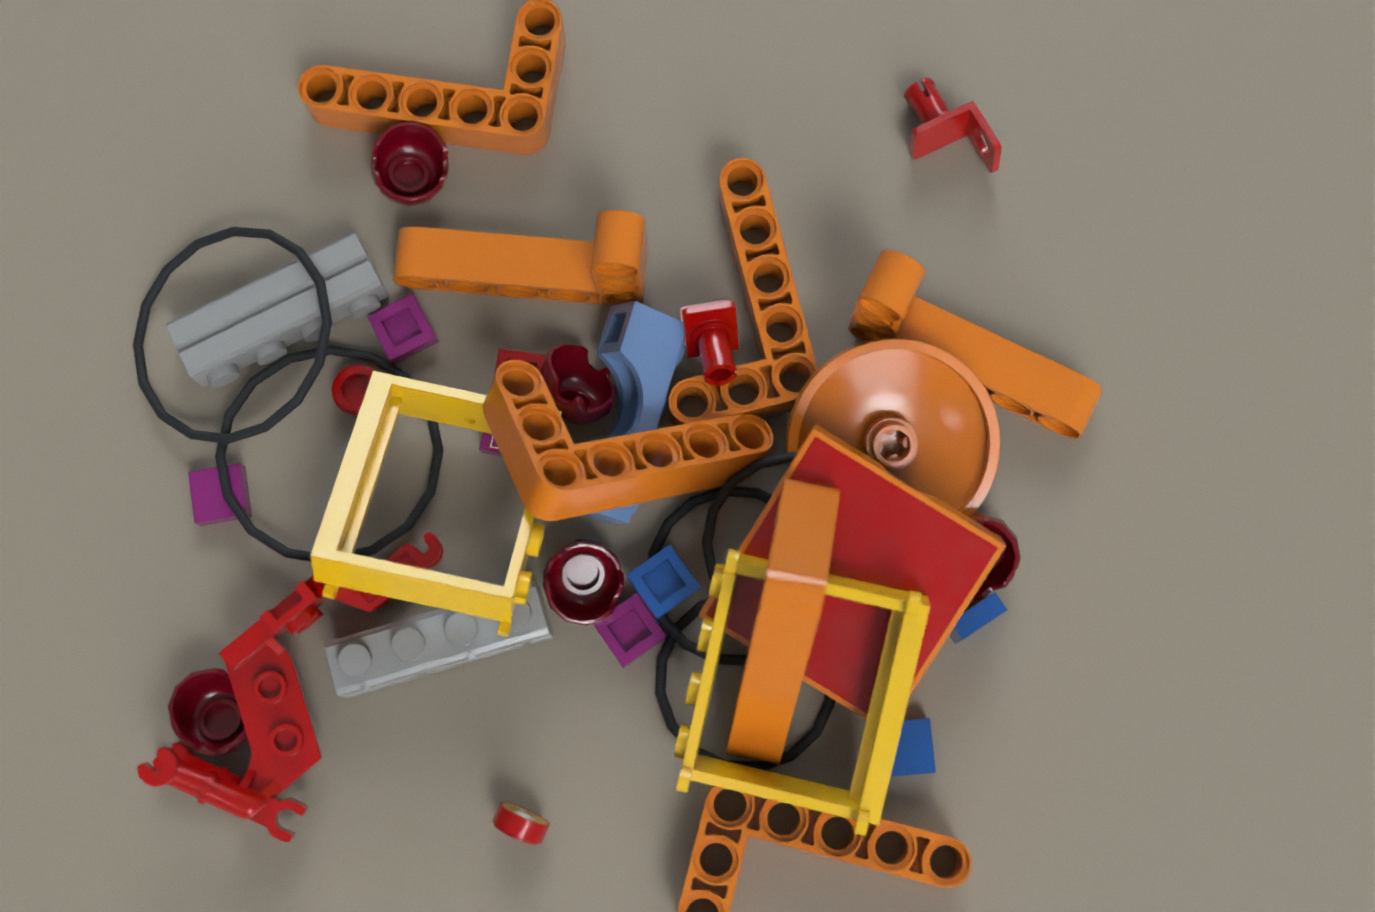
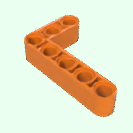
M530 0L519 9L503 90L329 65H315L308 68L301 75L298 81V93L311 117L318 124L325 127L381 135L392 124L415 121L432 127L446 144L521 155L534 154L546 146L550 137L566 46L562 14L558 6L550 0ZM540 25H547L553 28L548 34L542 36L530 33L535 27ZM532 71H539L545 74L540 81L535 83L522 81V78ZM327 90L336 91L329 101L316 102L317 97L322 92ZM376 97L386 98L385 103L381 107L374 110L365 109L366 104L371 99ZM424 104L436 105L435 110L430 115L425 117L414 115L415 111ZM473 111L486 113L485 118L476 124L463 122L464 118ZM522 118H532L537 121L527 131H519L513 128L514 124Z
M736 158L729 161L722 168L719 176V203L761 360L736 366L737 377L728 384L719 386L709 385L704 381L703 374L678 382L672 388L669 395L670 419L674 426L736 414H753L760 418H766L791 412L799 392L786 390L780 382L781 376L787 372H798L808 380L818 369L767 179L762 167L754 160L748 158ZM737 181H745L750 183L755 190L747 196H738L731 192L729 187ZM749 228H758L767 234L768 239L760 244H751L746 242L741 234ZM763 275H770L779 280L781 287L773 293H765L756 288L754 281ZM783 323L792 328L795 336L787 342H777L769 337L766 330L773 324ZM738 384H747L756 390L758 397L748 405H740L730 398L729 391ZM696 396L706 403L707 409L702 415L690 418L684 416L679 411L678 405L684 398Z
M601 211L596 217L594 241L428 227H403L399 229L393 282L402 287L429 291L608 306L631 301L643 304L649 256L646 220L643 216L630 211Z
M884 249L880 252L856 301L848 326L852 335L863 342L878 338L894 337L918 340L936 346L952 354L972 370L987 390L992 403L1062 436L1074 439L1082 437L1103 391L1098 383L1074 370L916 297L915 295L926 273L925 268L915 259L901 252Z
M509 360L503 362L497 368L482 407L484 417L523 505L530 514L544 521H557L721 487L736 472L754 460L765 457L774 440L771 427L762 418L753 414H736L574 444L543 376L536 367L522 360Z
M784 478L764 584L734 708L726 754L777 765L780 764L824 601L840 498L839 489Z
M713 786L705 799L678 912H686L689 904L699 898L712 901L717 906L718 912H730L748 836L941 888H953L961 885L971 872L972 858L968 848L961 841L953 837L885 819H880L879 825L869 823L866 836L854 833L856 820L796 805H792L798 815V823L795 829L785 835L776 834L769 828L767 818L770 809L775 804L781 802L742 792L740 793L745 799L743 814L738 819L732 821L724 820L715 813L714 799L725 788ZM832 817L845 819L850 827L848 842L843 847L837 849L827 847L821 836L824 823ZM887 831H894L902 839L903 852L896 861L890 863L882 862L875 850L877 839ZM721 843L731 851L732 863L724 873L711 874L702 867L700 855L707 845ZM947 845L955 853L956 866L949 875L938 877L930 867V857L937 847Z

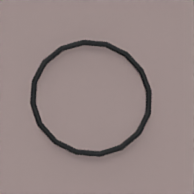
M230 227L194 240L162 268L141 304L133 341L138 385L160 420L189 439L230 444L268 432L303 402L324 366L332 326L325 280L305 250L271 229ZM234 236L269 239L296 255L316 285L322 325L315 361L294 397L263 423L229 434L193 430L165 411L148 382L143 343L151 306L170 274L200 248Z
M332 345L327 347L326 356L334 355L369 361L391 375L412 379L409 374L373 352ZM317 348L286 354L249 378L225 412L220 433H231L234 417L258 384L290 363L315 358ZM427 420L434 453L426 491L402 525L371 546L355 549L354 554L366 557L375 555L413 528L435 495L444 452L438 422ZM218 443L215 459L223 499L247 534L285 558L311 562L310 551L288 548L254 526L232 493L225 457L228 444Z

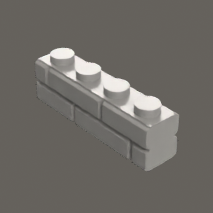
M356 232L308 254L326 283L332 318L330 333L334 330V323L348 316H352L353 319L367 317L381 307L379 301L389 297L367 250ZM298 259L166 323V328L175 347L179 351V356L191 379L203 388L208 385L211 388H220L236 381L240 377L239 370L255 362H258L259 365H267L282 358L287 354L286 347L302 339H305L306 342L319 340L322 319L316 285Z
M532 581L526 605H515L512 626L508 637L497 635L500 621L440 608L325 642L324 649L337 696L352 698L420 678L425 672L427 674L437 673L525 647L527 642L535 644L554 638L540 587L535 581Z

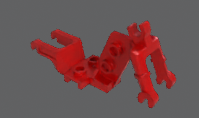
M425 532L423 536L424 542L429 547L426 553H422L418 548L408 543L403 545L385 561L427 570L436 566L441 561L444 551L437 537L431 532ZM314 575L307 581H302L294 587L295 591L273 609L266 610L261 614L257 622L218 653L225 662L252 752L244 777L242 778L229 772L230 769L224 765L222 768H219L194 756L191 748L187 747L182 741H178L172 744V748L164 746L157 749V757L153 760V765L149 762L138 765L137 772L139 778L145 784L153 787L167 784L197 798V803L204 805L206 802L240 819L252 820L266 827L272 837L283 842H290L293 839L295 832L283 828L279 824L278 815L280 811L290 809L296 814L303 816L308 806L292 797L281 799L277 796L319 762L323 756L293 657L286 650L279 637L288 632L292 635L295 633L300 635L324 615L319 606L328 600V598L322 596L325 583L314 581ZM338 587L335 598L337 601L368 612L378 611L392 599L344 587Z

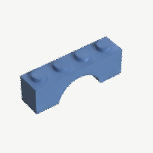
M637 301L610 306L596 355L611 371L619 396L618 413L615 423L604 439L657 429L660 416L664 414L669 405V395L671 393L669 386L674 369L680 363L685 351L683 322ZM639 504L586 514L584 516L603 523L629 524L631 515L635 513Z

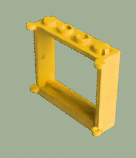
M373 371L311 552L314 581L325 583L322 592L323 597L335 599L338 587H344L500 621L497 635L509 636L515 605H526L531 588L533 573L525 571L528 556H539L545 531V525L537 523L538 518L530 514L526 508L524 509L504 586L354 554L399 414L492 434L482 408L486 395Z
M729 549L725 566L716 564L711 581L709 597L719 600L714 620L704 618L699 636L697 651L707 654L703 673L693 671L688 686L685 704L695 706L691 726L681 724L676 741L674 757L683 759L676 790L687 793L690 780L854 819L856 820L854 833L866 836L869 823L879 825L930 610L929 597L916 591L910 590V592L828 573L825 594L892 609L850 791L699 755V749L737 577L740 574L764 580L768 559L741 554V551Z

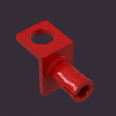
M931 78L921 79V83L925 88L923 91L917 81L907 88L904 98L911 105L922 125L915 127L911 131L910 154L914 160L967 136L989 172L993 173L999 169L1002 146L974 101L954 110H949Z
M719 300L681 307L679 315L680 321L684 325V341L688 358L700 356L704 381L714 386L728 384L737 377V369L733 361L732 351L739 350L737 315L734 301Z

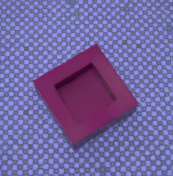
M413 293L367 316L393 365L439 342Z
M241 463L227 465L233 496L250 518L252 517L246 467ZM217 467L188 472L195 524L205 526L238 520L223 499Z
M637 593L615 607L614 612L608 618L593 623L623 669L667 638Z

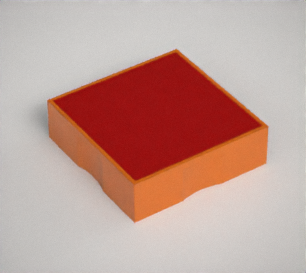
M814 424L776 486L768 503L737 551H741V554L768 559L784 478L839 489L840 498L828 573L910 592V590L916 591L929 597L930 610L910 697L1006 545L1001 536L937 497L915 490L894 477L878 461L819 425ZM738 574L725 633L749 647L764 580ZM825 594L803 681L866 719L892 609ZM708 596L698 616L702 619L714 620L719 599Z

